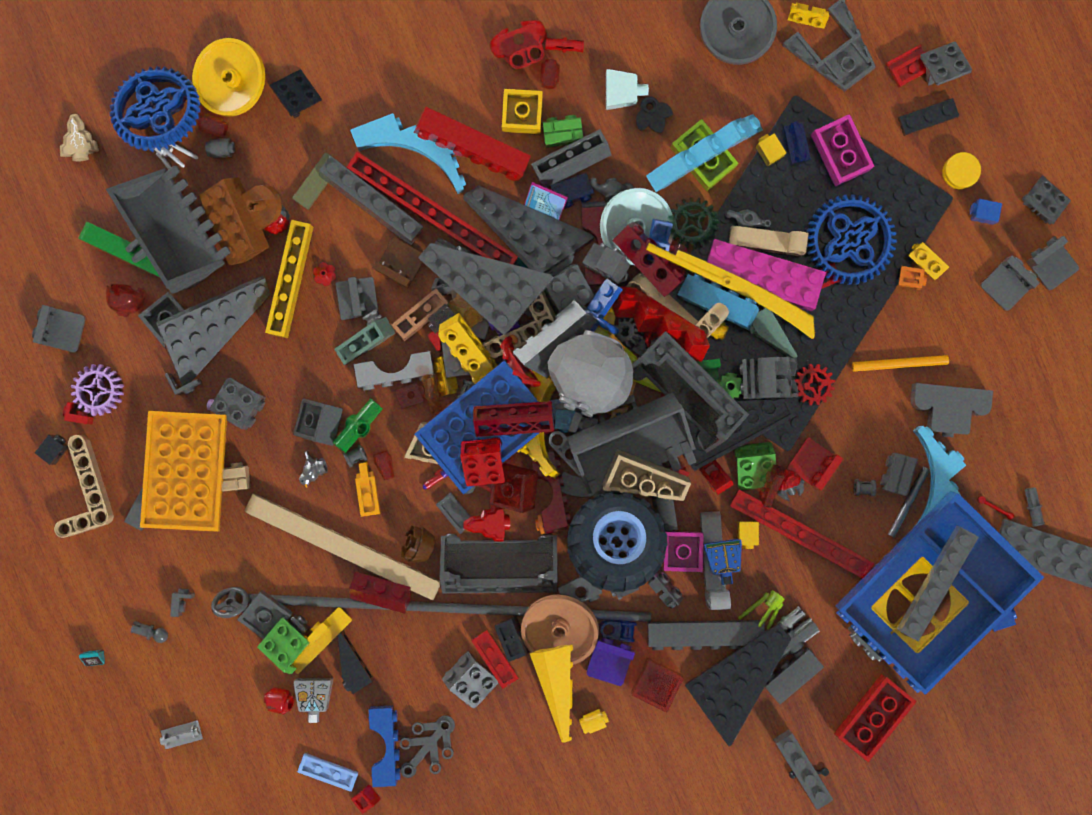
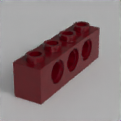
M634 222L628 224L612 240L664 297L669 295L686 279L679 267L674 266L669 260L646 250L649 243L657 246V243L644 234V229L639 224ZM635 239L640 242V248H637L634 245ZM647 254L653 256V263L648 261ZM660 268L666 270V277L661 275Z

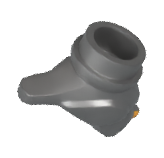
M305 451L306 461L303 472L299 477V482L307 488L310 482L315 481L319 475L322 476L324 473H327L328 468L324 458H316L314 460L309 452Z

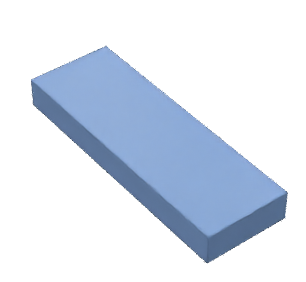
M304 753L297 771L303 775L351 792L359 773Z

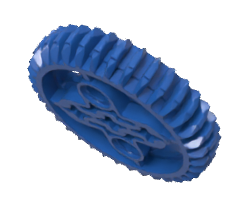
M149 66L148 71L142 68L141 73L135 71V76L128 75L129 80H123L124 85L118 86L119 92H114L116 98H111L113 104L109 105L111 112H109L111 123L118 136L131 147L134 146L138 150L142 148L145 152L148 148L152 152L157 148L161 152L162 147L169 149L171 144L176 147L175 142L177 141L182 143L181 138L183 136L188 138L187 132H193L191 126H197L195 120L199 119L198 113H200L199 95L192 82L185 75H182L181 72H175L172 68L168 70L165 66L162 70L158 66L153 70ZM170 82L178 85L181 89L168 87L159 92L158 88L152 83ZM136 92L138 103L130 106L126 111L125 118H123L126 103ZM185 100H187L186 112L181 121L174 126L175 122L172 115L182 110ZM151 126L155 133L159 135L151 137L139 136L132 133L129 129L143 130Z
M854 194L850 195V199H848L847 195H843L842 200L837 196L835 202L830 199L828 201L829 206L824 203L822 205L823 210L820 208L816 210L818 215L814 214L812 216L816 222L810 221L808 224L813 228L806 230L807 233L812 234L808 236V240L811 243L807 244V248L812 247V250L807 253L808 255L814 254L815 256L810 261L814 262L817 260L818 263L814 267L818 268L821 266V271H827L826 278L834 275L832 281L836 282L838 277H840V284H843L845 279H847L848 285H851L853 280L857 285L860 279L863 283L867 282V277L870 280L874 279L873 273L876 276L880 275L879 269L884 271L886 269L884 264H890V260L887 258H892L894 254L889 251L896 250V247L891 245L897 242L896 239L891 238V236L896 235V232H891L890 230L895 225L888 224L892 218H885L888 212L884 211L881 213V205L877 208L874 207L876 201L869 204L870 198L868 197L862 201V195H859L857 200H855ZM848 206L859 207L870 212L874 218L864 216L853 223L847 215L834 213V211ZM829 216L828 229L834 236V239L825 246V257H823L818 246V232L824 219ZM836 220L842 221L843 229H838L835 226ZM879 222L884 233V247L878 260L873 263L874 250L868 241L877 233V223ZM871 224L868 230L861 232L864 226ZM856 226L858 227V229L855 230V231H854V230H849V231H847V232H846L845 234H843V236L841 237V234L844 233L848 228H849V229H853V228H855ZM856 236L853 242L846 244L849 237ZM860 242H861V246L857 247L854 251H853V250H849V251H847L846 253L844 252V250L847 249V248H848V249H853V248H855V247L858 246V245L860 244ZM841 247L838 254L831 256L834 249ZM860 250H864L867 253L866 259L859 257ZM849 256L855 264L868 266V269L856 273H847L833 268L827 262L839 263Z

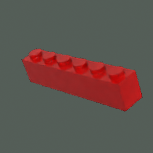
M425 107L413 132L418 134L417 136L423 140L433 141L438 147L448 148L455 155L465 156L471 162L478 165L482 164L492 172L504 174L507 179L512 181H519L531 157L516 148L428 107Z

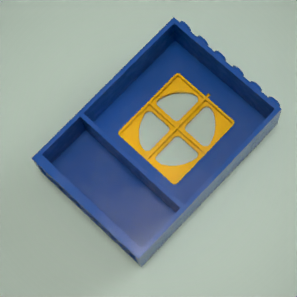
M950 491L835 605L838 609L836 613L846 623L851 621L853 624L850 627L860 637L865 635L867 637L865 639L867 644L874 651L879 649L880 652L878 654L889 665L893 663L894 666L892 668L903 679L907 677L908 680L906 682L917 693L922 691L926 695L1044 576L961 495ZM956 525L960 526L979 538L948 590L950 594V609L946 619L941 622L933 615L930 622L935 626V630L921 636L920 640L916 641L909 636L903 635L897 629L904 615L896 623H890L886 612L888 597L893 589H897L912 603L915 597L902 585V580L914 574H929Z

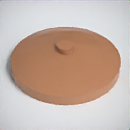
M549 595L538 599L527 609L521 625V635L525 646L531 653L539 649L573 645V650L570 652V661L574 665L585 660L595 649L599 627L595 615L583 602L566 595Z

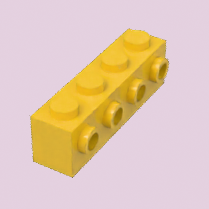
M460 313L440 324L438 332L440 340L443 343L446 342L450 347L451 354L459 359L463 370L469 372L474 384L498 366L497 362Z

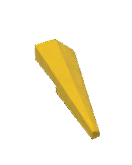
M573 645L539 649L530 653L562 743L572 740V737L569 736V726L572 724V719H570V709L572 708L570 669L573 667V662L570 661V652L573 650Z

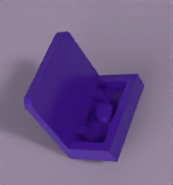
M602 637V639L598 638L587 668V675L622 686L630 661L633 660L635 655L632 646L624 643L617 645L613 643V640Z

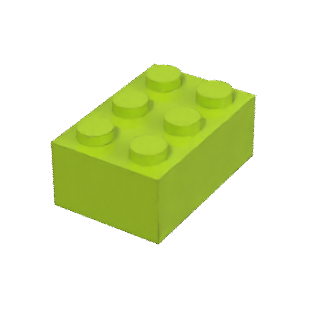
M701 119L675 140L670 148L677 155L714 133ZM726 150L692 170L691 173L702 187L708 191L735 169L739 163Z

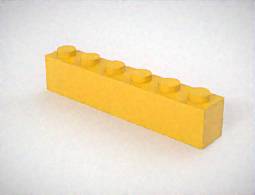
M291 220L265 331L267 334L288 338L314 228L311 224Z

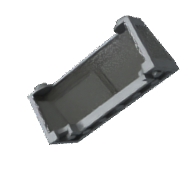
M666 331L632 363L634 380L640 381L647 377L665 396L671 393L675 395L679 404L684 409L685 416L700 430L697 435V442L706 453L725 442L749 415Z
M545 533L538 537V540H504V542L493 540L461 541L456 534L441 536L440 583L442 593H557V535Z

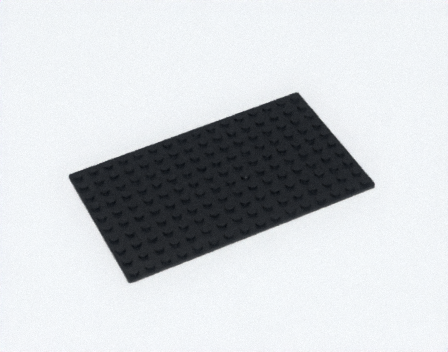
M795 95L768 134L771 136L775 133L786 151L785 156L767 166L757 151L690 255L707 261L714 239L729 243L731 226L739 225L736 218H726L725 213L728 210L735 212L744 209L752 210L761 219L771 221L770 226L756 227V229L790 233L791 231L806 232L808 228H813L808 223L810 221L816 222L812 218L814 214L818 215L816 210L818 208L823 210L822 205L826 203L829 206L828 201L832 199L835 202L837 196L842 200L843 195H847L848 199H850V195L854 194L855 200H857V197L862 195V201L868 197L870 198L869 204L876 201L874 207L877 208L881 205L882 209L880 212H888L885 218H892L888 224L895 225L890 230L891 232L895 231L896 235L891 236V238L897 240L896 243L891 244L896 247V250L889 251L894 256L887 258L890 260V264H884L886 269L884 271L879 269L880 275L876 276L873 273L874 279L870 280L867 277V282L865 283L860 279L859 284L856 285L853 280L852 284L848 285L847 279H845L843 284L838 282L821 289L816 309L813 311L802 309L814 316V339H811L791 323L773 313L798 356L796 357V373H803L802 367L808 370L809 364H812L813 368H815L816 364H820L821 370L827 367L826 373L832 372L830 380L836 381L897 287L901 266L910 267L914 261L909 257V254L913 251L912 246L915 243L921 244L927 241L951 204L953 197L862 137L861 139L875 167L835 187L811 134L816 129L836 120ZM848 206L834 211V213L847 215L853 223L864 216L874 218L870 212L859 207ZM829 216L824 219L818 232V246L823 257H825V246L834 239V236L828 229ZM840 220L835 221V226L838 229H843V223ZM879 222L877 223V233L868 241L874 250L873 263L878 260L884 247V233ZM871 224L864 226L861 232L868 230ZM856 226V227L853 228V229H849V228H848L844 233L841 234V237H842L843 234H845L847 231H849V230H854V231H855V230L858 229V227ZM856 236L849 237L846 244L853 242ZM860 242V244H859L858 246H856L855 248H853V249H848V248H847V249L844 250V252L846 253V252L849 251V250H853V251H854L857 247L861 246V242ZM812 247L807 248L803 256L757 251L814 269L822 268L821 266L818 268L814 267L818 263L817 260L814 262L810 261L811 258L815 257L814 254L808 255L807 253L812 250ZM841 247L834 249L831 256L838 254ZM860 250L859 257L866 259L867 253L864 250ZM849 256L843 261L835 263L837 270L847 273H856L868 269V266L855 264ZM681 267V270L684 274L683 276L685 278L688 274L691 276L697 274L684 267ZM826 276L824 278L823 283L827 282ZM704 280V282L711 284V281ZM683 281L669 295L699 321L708 311L680 299L678 293L684 283ZM722 286V288H721L722 290H724V291H726V292H728V290H731V289H729V288H727V287H724V286ZM739 294L738 296L739 298H742L744 300L747 298L741 294ZM756 303V305L759 308V312L765 309V307ZM724 320L725 325L729 326L725 338L717 340L710 335L707 338L710 347L703 360L720 359L721 367L718 369V376H725V373L737 374L736 378H741V383H743V375L740 374V364H743L742 359L750 360L787 356L758 338L754 333L751 334L749 330ZM639 339L640 345H634V348L630 349L641 355L647 349L646 339ZM817 373L819 378L825 379L821 374ZM796 374L791 376L792 380L799 378ZM808 374L804 376L802 383L806 382ZM813 381V383H810V387H814V389L818 386L817 382ZM728 383L727 388L733 390L734 385ZM826 386L822 388L821 395L825 392ZM803 390L807 396L812 397L810 392ZM739 394V398H734V400H756L744 399L742 394ZM802 396L786 398L796 415L795 417L762 434L786 451L791 450L819 405L816 406L815 401H813L812 405H808V400L802 403Z

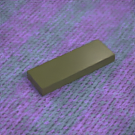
M326 152L292 198L307 210L311 208L328 184L319 176V170L330 157Z

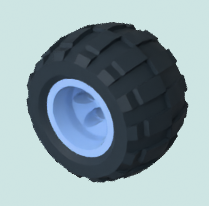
M607 492L589 499L574 515L567 536V550L576 572L582 579L584 578L591 583V586L612 592L636 589L648 582L662 566L668 546L667 533L665 532L664 522L660 514L656 513L651 504L646 500L637 498L632 493ZM607 527H613L614 533L609 534L606 530ZM622 528H626L628 530L627 535H623L621 533ZM600 538H604L606 540L605 545H602L599 542ZM613 539H618V543H621V547L616 548L615 544L611 543V541ZM627 541H633L634 547L629 548ZM605 552H612V557L608 556ZM624 552L626 558H620L619 553Z

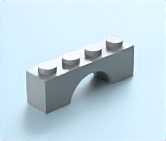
M430 351L411 354L407 366L396 373L383 372L374 361L354 364L357 386L359 388L363 387V391L375 389L374 385L382 384V387L393 386V382L401 381V384L411 383L414 378H419L420 381L429 380L432 375H435Z

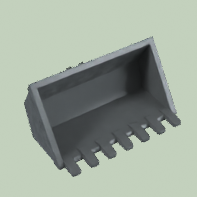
M173 166L168 171L164 168L106 189L136 238L125 248L126 251L131 253L140 246L142 247L131 258L132 261L137 263L147 256L164 285L172 294L197 286L212 272L224 265L223 259L230 254L228 247H224L219 251L215 248V245L222 240L219 233L214 234L210 238L206 232L213 227V222L207 220L200 224L198 218L205 213L204 208L199 206L192 211L189 206L197 199L194 193H190L185 197L182 195L181 191L188 186L186 179H182L178 183H175L172 179L180 172L178 166Z

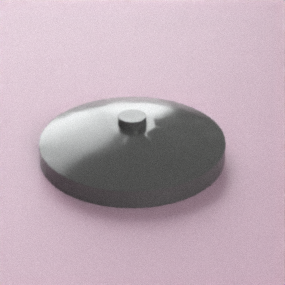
M709 0L700 19V34L705 47L714 57L728 64L742 65L756 61L771 47L777 32L776 14L768 0Z

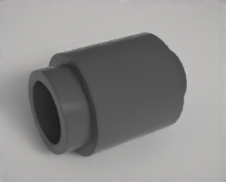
M230 138L211 139L205 145L208 157L228 158L232 157L233 153H235V143Z

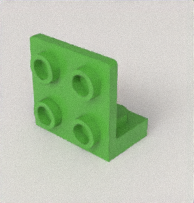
M772 442L742 445L734 449L737 462L738 489L747 490L774 486L776 479V454Z
M281 618L257 648L280 670L293 674L297 668L292 663L307 647L309 641L285 618Z

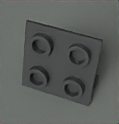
M1043 175L1030 192L1021 199L1028 208L1034 207L1032 212L1037 210L1036 216L1040 215L1039 217L1044 223L1050 225L1055 223L1071 201Z

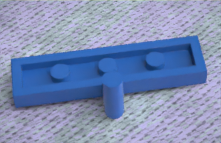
M607 278L587 307L597 319V322L589 331L595 332L597 327L600 326L608 332L617 335L619 329L603 318L623 289Z

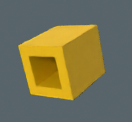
M775 133L771 136L766 134L758 139L759 143L756 145V149L767 166L785 156L786 151Z
M737 521V539H741L742 549H754V545H759V522Z

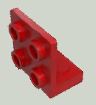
M500 438L461 442L460 457L466 486L505 482Z
M807 438L787 466V469L798 473L805 482L815 489L822 491L843 458L838 454L831 453L811 438Z

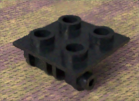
M301 69L269 85L289 115L294 118L300 116L301 111L322 101V98Z

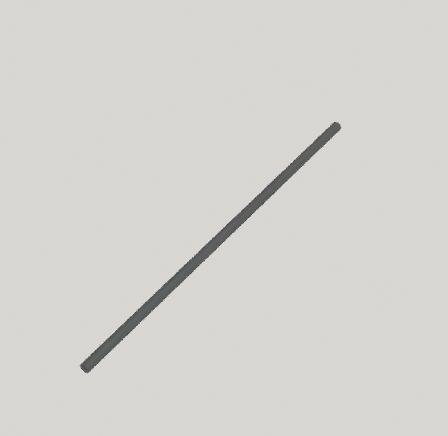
M248 594V603H251L257 594ZM270 595L282 605L389 610L350 598ZM409 601L406 611L524 616L529 607ZM591 610L597 620L651 622V612Z

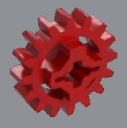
M809 364L808 370L802 367L803 373L797 372L796 375L799 378L794 379L798 386V397L802 396L801 402L803 403L808 400V405H812L813 401H815L816 406L820 405V400L826 403V396H833L830 390H835V387L831 386V383L835 382L833 379L830 380L832 372L827 374V367L821 370L820 364H816L815 368H813L812 364ZM817 373L821 374L825 379L819 378ZM808 374V379L805 383H802L804 376ZM813 381L818 383L815 389L810 387V383H813ZM826 386L825 392L821 395L822 388ZM803 390L810 392L812 397L807 396Z

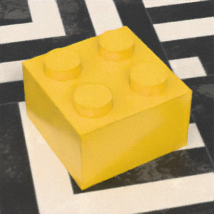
M504 89L502 132L540 134L543 91Z

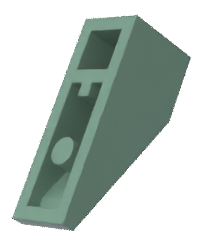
M765 308L758 312L749 329L750 333H754L758 338L787 357H798L772 311Z
M384 317L373 321L334 350L342 363L346 365L395 334V331L388 319Z

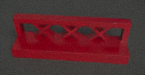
M552 401L474 406L473 423L476 437L554 432ZM540 421H549V425H540L538 423ZM527 423L529 425L526 427H522L519 424ZM507 424L509 427L501 428L500 425ZM487 425L490 428L480 430L479 426Z

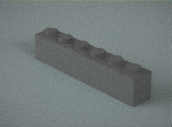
M332 156L329 157L319 170V176L410 246L423 230L421 224Z
M956 525L897 627L900 632L916 641L920 640L979 538L978 536Z
M761 620L647 622L648 646L652 647V650H664V647H671L672 650H682L683 646H691L693 650H700L702 646H710V649H721V646H729V649H739L765 632V622L762 627H758Z

